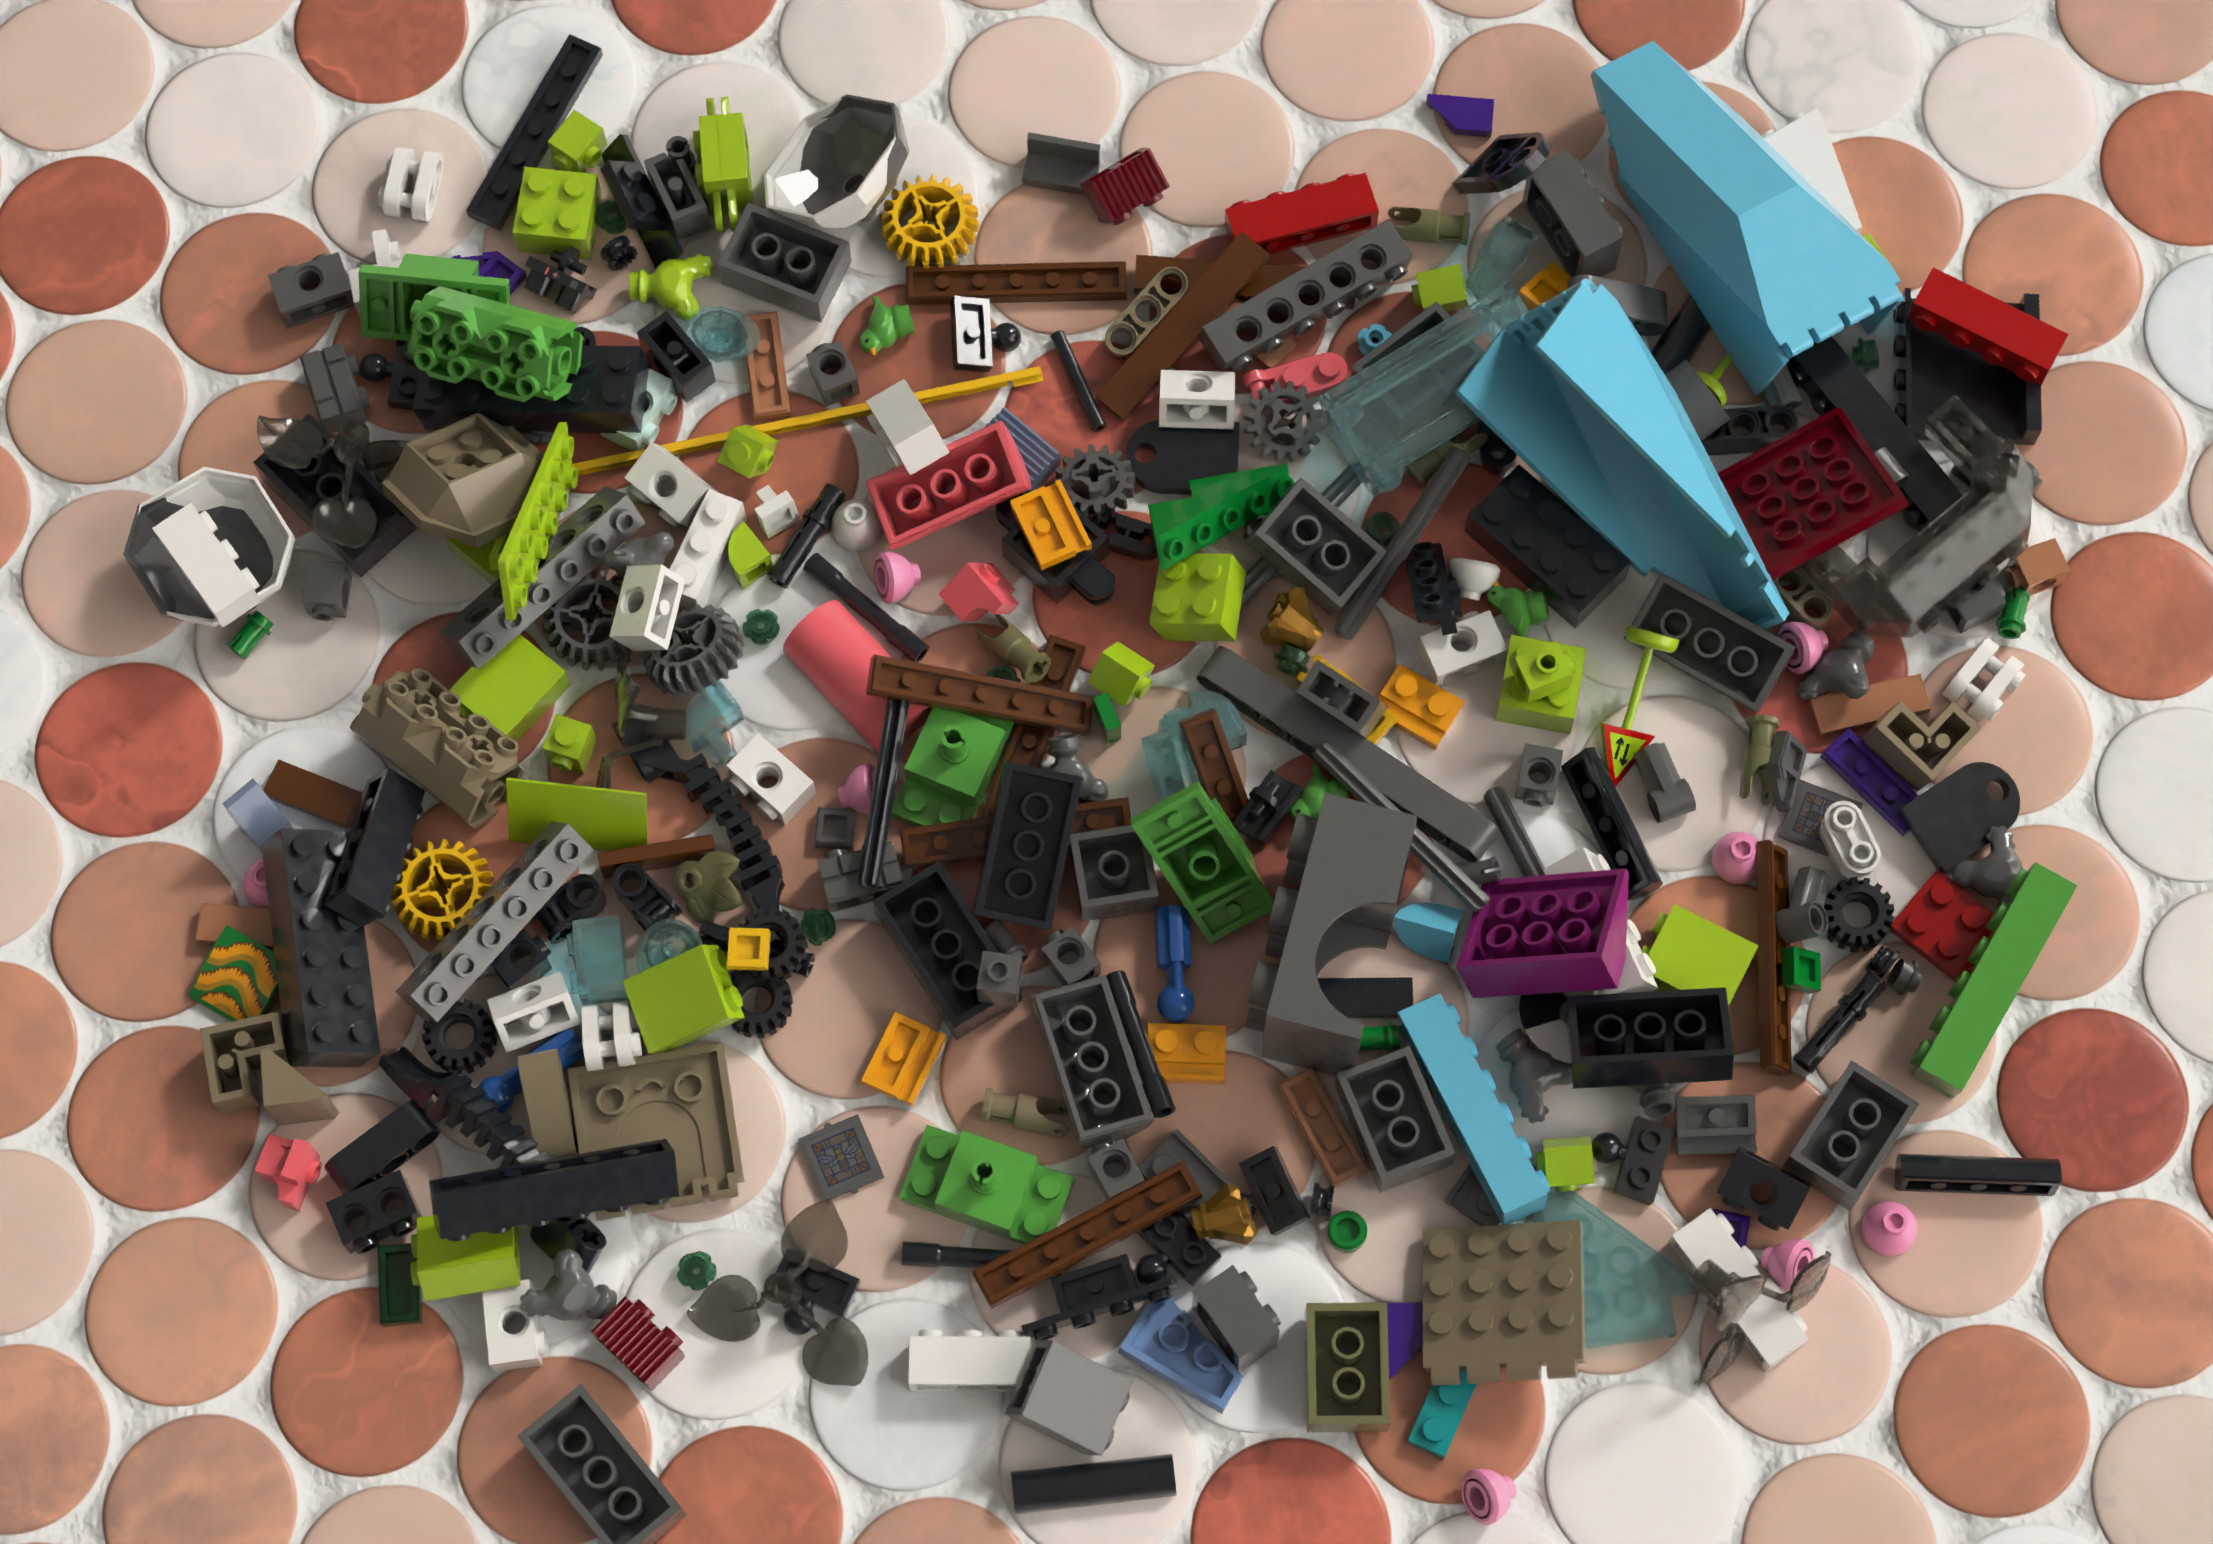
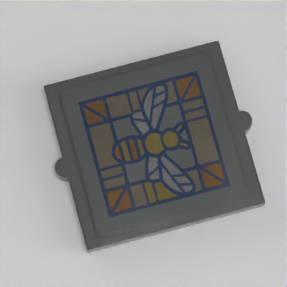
M1799 780L1791 811H1785L1787 814L1778 838L1829 857L1819 833L1820 825L1827 809L1836 802L1848 801L1855 804L1861 810L1863 803Z
M858 1114L833 1125L826 1123L823 1129L798 1139L824 1203L849 1192L856 1194L858 1193V1188L885 1178Z

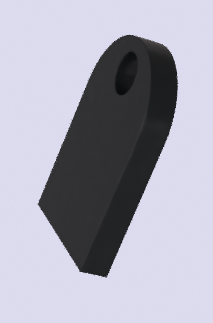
M1540 132L1499 135L1452 184L1460 194L1493 193L1507 190L1531 175L1546 160L1551 151V145Z
M1159 420L1150 421L1142 425L1131 436L1126 452V459L1130 460L1132 472H1135V482L1142 488L1154 493L1191 495L1189 480L1238 472L1240 422H1234L1233 429L1159 427ZM1146 448L1152 450L1156 457L1149 463H1141L1134 455L1138 450Z
M1975 762L1958 769L1897 811L1936 869L1944 873L1988 844L1989 841L1986 839V834L1990 833L1992 826H2005L2008 830L2014 824L2020 810V795L2015 782L2003 769L1991 763ZM1989 782H1996L2002 787L2004 796L2001 801H1996L1989 796L1987 791Z

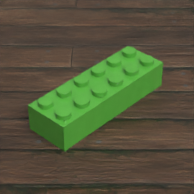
M2036 862L2028 870L2020 869L2005 892L2006 895L2011 897L2008 904L2002 902L1999 908H1996L1986 928L1992 931L1988 938L1983 936L1977 942L1967 962L1973 964L1969 972L1964 970L1950 989L1948 995L1954 998L1951 1005L1944 1004L1929 1027L1930 1030L1935 1032L1931 1040L1925 1038L1915 1051L1910 1063L1916 1067L1911 1076L1952 1099L1963 1091L2078 885Z

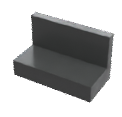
M1028 132V153L1022 176V185L1085 195L1080 184L1099 173L1101 165L1100 144Z

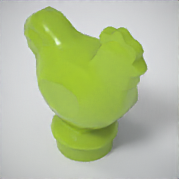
M699 253L695 257H687L685 260H665L650 275L643 269L640 272H630V301H640L641 304H644L649 298H654L662 308L674 311L679 319L683 321L693 320L699 315V303L692 294L693 283L703 276L709 277L715 265L711 262L709 256L703 257Z

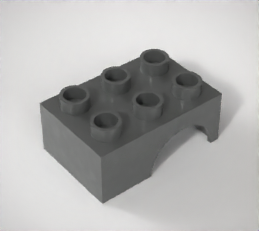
M1329 793L1324 794L1318 818L1300 813L1297 814L1287 853L1289 861L1284 883L1300 886L1299 891L1280 886L1277 889L1267 929L1269 936L1265 955L1280 958V964L1258 961L1247 1005L1250 1008L1245 1028L1264 1032L1261 1057L1306 1069L1313 1067L1314 1071L1334 1076L1356 1066L1364 1024L1349 1019L1331 1005L1320 988L1317 976L1330 961L1345 952L1359 948L1386 949L1409 861L1417 815Z

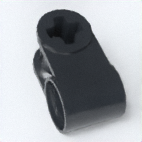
M633 863L623 864L614 872L612 882L617 898L650 937L654 938L658 935L657 929L674 915L678 917L683 913L675 900L662 887H659L639 865ZM629 878H637L641 881L640 887L633 892L621 889L623 882Z
M579 874L562 885L533 918H538L549 933L548 940L551 944L560 943L604 910L606 905L605 892L593 876ZM583 890H595L594 897L590 901L584 903L577 901L579 894ZM551 914H554L558 919L557 923L552 919Z

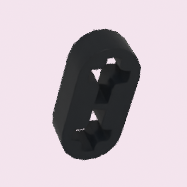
M1103 513L1101 522H1097L1095 519L1094 524L1103 532V529H1107L1109 524L1116 526L1117 533H1112L1109 538V551L1140 561H1149L1157 557L1150 523L1116 513L1114 518L1110 517L1107 513ZM1145 535L1150 536L1152 544H1148L1145 549H1141L1138 540H1143Z

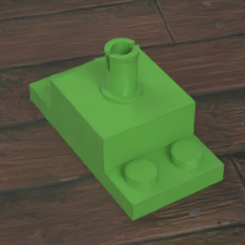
M405 254L399 268L361 265L358 271L362 337L410 341L413 324L410 320V310L416 300L422 301L426 293L439 286L510 305L509 279L479 276V261Z
M933 707L904 767L906 779L892 806L891 817L915 827L973 819L1011 738L1016 723Z
M1198 781L1130 818L1131 826L1209 944L1272 911L1275 898L1258 874L1253 855L1216 798L1210 800Z
M926 1125L900 1192L899 1200L1024 1245L1058 1227L1073 1188L1075 1177L1038 1164L1037 1156L979 1135L962 1130L961 1135L958 1136Z

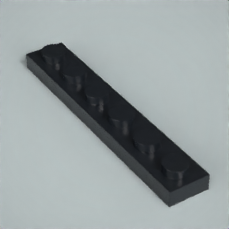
M569 34L466 209L468 217L501 231L519 200L524 167L537 168L549 148L548 140L565 121L603 56L600 47Z

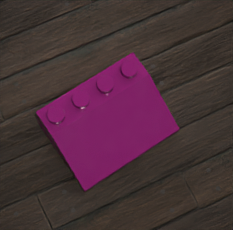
M1627 869L1503 878L1498 882L1482 884L1480 889L1490 900L1478 913L1473 912L1456 966L1473 998L1617 989L1626 959L1629 881Z

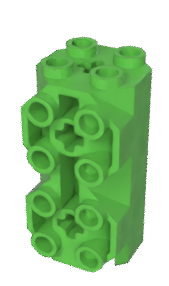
M441 286L426 293L422 301L416 300L410 310V320L413 324L412 337L407 346V354L410 358H413L414 363L420 370L426 371L429 377L455 384L465 378L483 382L487 388L493 389L496 395L525 402L534 396L557 401L569 393L572 384L567 383L566 380L569 373L577 375L581 365L583 336L581 332L574 331L578 327L573 321Z

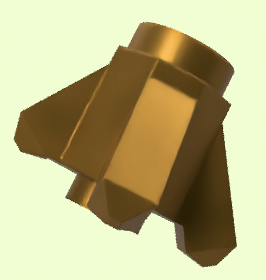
M1296 586L1291 589L1290 593H1279L1274 601L1275 605L1266 616L1270 622L1260 631V636L1264 643L1290 646L1295 650L1301 649L1304 653H1307L1320 639L1324 629L1318 625L1319 620L1314 617L1304 587Z
M1225 1184L1206 1202H1202L1199 1204V1207L1191 1209L1194 1227L1199 1240L1208 1237L1209 1240L1216 1238L1247 1245L1258 1233V1228L1254 1220H1252L1248 1201L1246 1198L1241 1199L1240 1190L1235 1185Z

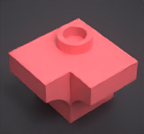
M967 563L938 594L961 622L979 621L988 611L992 614H1010L1019 605V602L1012 595L1016 589L993 563Z
M268 1134L254 1171L262 1180L277 1184V1199L285 1208L300 1212L310 1183L315 1184L319 1178L322 1162L319 1161L320 1155L309 1142L296 1138L290 1140Z

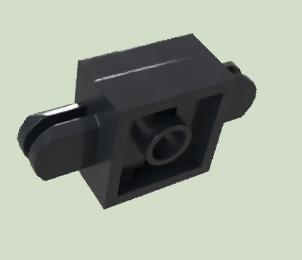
M1019 494L996 505L997 520L1009 531L1001 539L1003 557L1051 600L1058 604L1072 589L1095 606L1103 605L1111 600L1115 592V577L1112 572L1100 563L1109 554V536L1075 506L1073 507L1092 543V549L1088 551L1083 550L1076 553V556L1041 570L1010 507V500L1024 494Z

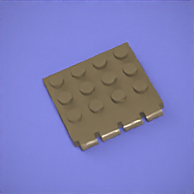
M723 1042L635 1057V1065L619 1067L618 1061L615 1060L604 1062V1069L587 1071L586 1065L568 1068L579 1154L667 1139L675 1151L679 1196L670 1198L672 1208L703 1203L702 1189L709 1188L711 1201L739 1197L737 1183L745 1182ZM645 1203L631 1205L632 1215L664 1210V1203L659 1205H648ZM625 1210L621 1212L595 1211L596 1219L600 1221L625 1216Z
M1580 1219L1422 1230L1423 1369L1426 1373H1431L1433 1386L1461 1384L1462 1371H1467L1468 1384L1501 1382L1502 1368H1506L1507 1380L1509 1382L1541 1380L1542 1366H1547L1548 1379L1577 1378L1578 1364H1586L1583 1224Z

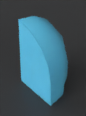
M1427 902L1411 904L1400 909L1394 916L1395 931L1400 940L1412 951L1428 958L1449 963L1454 949V936L1456 930L1460 928L1463 910Z

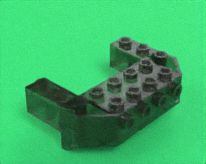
M1956 395L1926 419L1925 434L1972 482L1971 490L1879 567L1869 556L1857 565L1839 545L1800 565L1829 596L1833 609L1854 631H1859L1866 635L1910 638L1920 631L1925 634L1941 620L1939 615L1949 606L1952 609L1959 607L1970 596L1968 591L1978 582L1982 585L1989 582L1998 573V565L2007 558L2011 561L2016 559L2028 547L2026 542L2028 541L2031 526L2034 473L2014 443L2007 439L2002 444Z

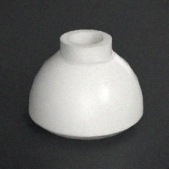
M852 499L841 504L833 514L831 521V531L835 540L841 546L851 550H862L871 547L879 540L883 532L874 505L862 499Z
M1452 558L1448 561L1450 579H1456L1459 598L1480 601L1481 594L1492 588L1501 571L1498 565L1477 560Z

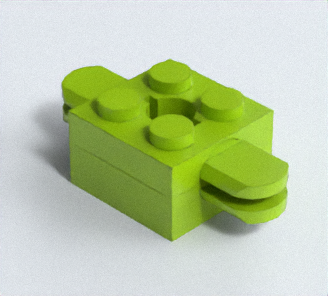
M727 96L721 97L722 114L716 115L714 98H706L707 116H698L699 130L693 131L694 150L697 153L698 164H695L697 186H699V192L704 202H708L710 215H715L717 233H725L724 214H729L731 231L734 232L739 222L738 213H743L748 203L753 204L750 153L743 112L731 113L729 97Z

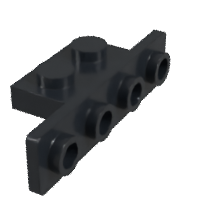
M619 134L602 152V159L605 165L600 170L628 228L638 231L655 269H657L665 260L678 259L683 254V249L628 135Z
M1431 542L1417 543L1406 558L1416 620L1418 623L1440 620L1442 636L1457 633L1455 619L1463 618L1456 579H1448L1441 543L1433 544Z
M1123 1254L1050 1278L1061 1313L1022 1325L1021 1329L1026 1337H1034L1035 1340H1047L1057 1336V1329L1073 1325V1329H1080L1096 1323V1316L1108 1312L1111 1313L1112 1317L1129 1313L1134 1310L1133 1304L1145 1300H1149L1150 1304L1166 1301L1173 1297L1171 1292L1180 1289L1178 1281L1173 1276L1138 1287L1129 1256Z

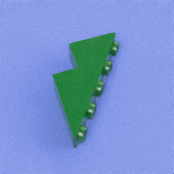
M1287 463L1189 480L1191 497L1148 505L1160 570L1173 566L1270 511L1286 490L1294 483L1293 479L1289 477Z

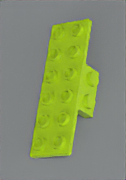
M567 422L558 423L511 532L496 539L488 558L490 570L499 571L505 617L508 621H515L520 607H525L530 583L536 582L539 562L541 559L546 558L548 541L551 535L555 536L557 533L560 513L565 512L567 509L569 492L577 486L578 469L572 466L574 439L569 437Z

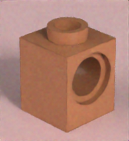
M2056 538L2013 552L2005 569L2009 585L2013 589L2019 588L2027 591L2030 596L2063 585L2071 571Z

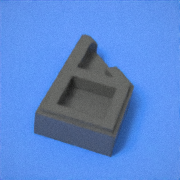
M1788 730L1776 731L1767 764L1776 809L1779 812L1791 811L1808 751Z

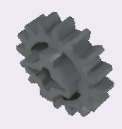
M1275 381L1270 385L1271 392L1262 387L1257 391L1260 400L1252 397L1247 404L1253 411L1246 412L1243 415V419L1250 421L1251 425L1243 431L1244 434H1253L1255 437L1250 443L1251 448L1258 445L1263 447L1261 457L1264 458L1272 452L1274 453L1276 463L1282 461L1284 455H1287L1291 463L1297 460V451L1305 457L1311 452L1308 444L1316 446L1321 441L1314 433L1325 429L1324 424L1317 422V418L1324 414V410L1314 409L1313 405L1317 402L1318 397L1306 398V386L1295 391L1293 381H1288L1284 389H1281L1278 381ZM1281 398L1292 400L1297 404H1286ZM1264 408L1263 413L1267 418L1265 428L1262 429L1261 413ZM1295 414L1288 425L1273 430V427L1278 424L1281 418ZM1304 415H1306L1307 418L1306 433L1301 427ZM1271 439L1284 440L1288 446L1276 444Z
M1089 444L1088 452L1082 453L1080 449L1075 448V458L1071 459L1066 456L1062 458L1063 468H1056L1055 481L1061 480L1072 505L1087 518L1089 514L1095 515L1096 521L1101 522L1103 513H1107L1110 517L1114 518L1116 517V507L1124 510L1128 508L1127 498H1134L1135 472H1132L1130 460H1122V452L1120 450L1111 455L1109 454L1108 445H1104L1101 451H1095L1093 444Z

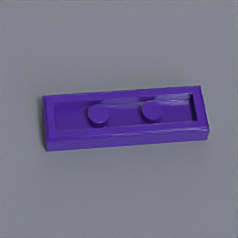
M1848 728L1821 753L1820 757L1903 837L1910 829L1897 810L1919 795Z

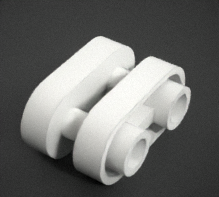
M396 147L394 153H389L386 160V174L388 177L386 186H381L379 189L378 206L383 208L385 216L397 218L403 216L405 208H411L413 220L430 222L443 175V155L438 152L425 151L421 161L415 160L413 149ZM413 175H417L414 192L411 194L409 191Z
M1988 637L1965 663L1942 694V696L1954 703L1961 696L1973 703L1967 714L1978 722L1984 717L1991 721L2004 704L1999 699L2006 689L2013 693L2026 677L2021 672L2025 664L2013 655L2005 664L1994 657L2000 646ZM1985 668L1995 677L1982 692L1972 683Z
M1839 801L1832 804L1824 815L1819 833L1838 875L1845 882H1848L1850 877H1857L1858 882H1862L1864 877L1870 879L1878 866L1881 852L1861 810L1855 804L1848 801Z
M629 1000L614 1002L613 1015L601 1016L598 1005L582 1007V1042L587 1071L604 1069V1057L617 1056L618 1065L622 1067L635 1065V1057L642 1056L639 1032L634 1033V1031H639L640 1029ZM614 1030V1040L604 1041L603 1032Z

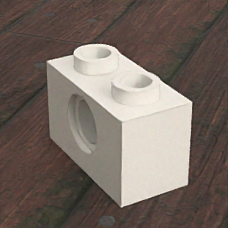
M1161 370L1159 427L1234 428L1235 372Z
M653 442L649 444L624 477L634 485L631 492L647 504L651 501L662 508L658 514L675 527L679 523L690 527L708 489L718 492L667 449ZM673 479L675 489L670 496L665 497L664 486L667 481Z
M662 564L627 566L609 637L633 651L668 650L685 579Z
M1490 610L1481 614L1478 611H1473L1463 615V618H1459L1456 623L1457 633L1442 636L1440 625L1430 627L1423 632V636L1419 638L1417 650L1432 683L1443 687L1505 663L1508 648ZM1462 641L1467 643L1471 649L1459 652L1451 644Z
M759 733L726 765L729 777L731 778L728 781L730 786L742 797L749 794L758 802L756 808L771 822L776 818L786 826L816 795L814 781ZM772 776L778 779V783L772 788L759 786L760 781L765 777Z
M561 971L487 999L494 1024L506 1053L580 1024Z
M529 1279L521 1280V1286L482 1292L489 1366L494 1372L543 1366L542 1354L548 1353L545 1329L539 1330L538 1315L528 1317L527 1312H523L520 1309V1296L524 1295L528 1289L535 1291V1287ZM523 1317L526 1319L525 1327L521 1332L517 1334L507 1333L506 1327L512 1318Z

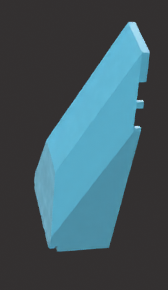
M1654 41L1592 72L1590 76L1600 114L1605 113L1610 132V138L1608 139L1609 148L1614 149L1620 170L1617 175L1618 182L1755 396L1762 393L1789 361L1788 357L1792 358L1811 348L1814 342L1820 343L1844 330V325L1850 327L1860 322L1866 333L1870 335L1878 329L1904 300L1897 287L1901 280L1889 261L1736 111Z
M1585 278L1507 324L1506 333L1502 330L1497 334L1455 394L1580 517L1631 561L1630 565L1641 576L1645 577L1650 570L1658 576L1662 572L1763 629H1768L1784 622L1789 612L1685 409L1618 300L1602 284L1596 286L1591 280Z

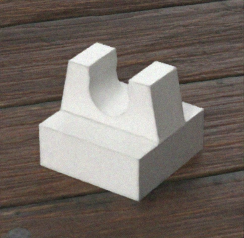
M767 485L756 492L761 504L755 508V512L761 529L768 539L800 521L795 502L787 490L776 495L771 487Z

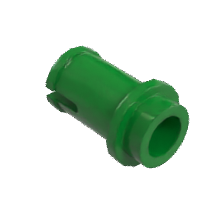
M2010 588L2005 593L2006 604L2002 610V615L1996 620L1995 624L2000 636L2007 639H2017L2026 630L2024 618L2030 594L2023 589L2017 588L2016 596L2014 597V589Z
M257 610L252 615L248 614L246 616L247 622L231 641L226 644L244 660H246L248 654L265 634L270 635L272 633L270 629L274 624Z
M1387 1022V1026L1363 1028L1359 1051L1388 1049L1389 1053H1392L1393 1049H1400L1399 1025H1391V1022Z

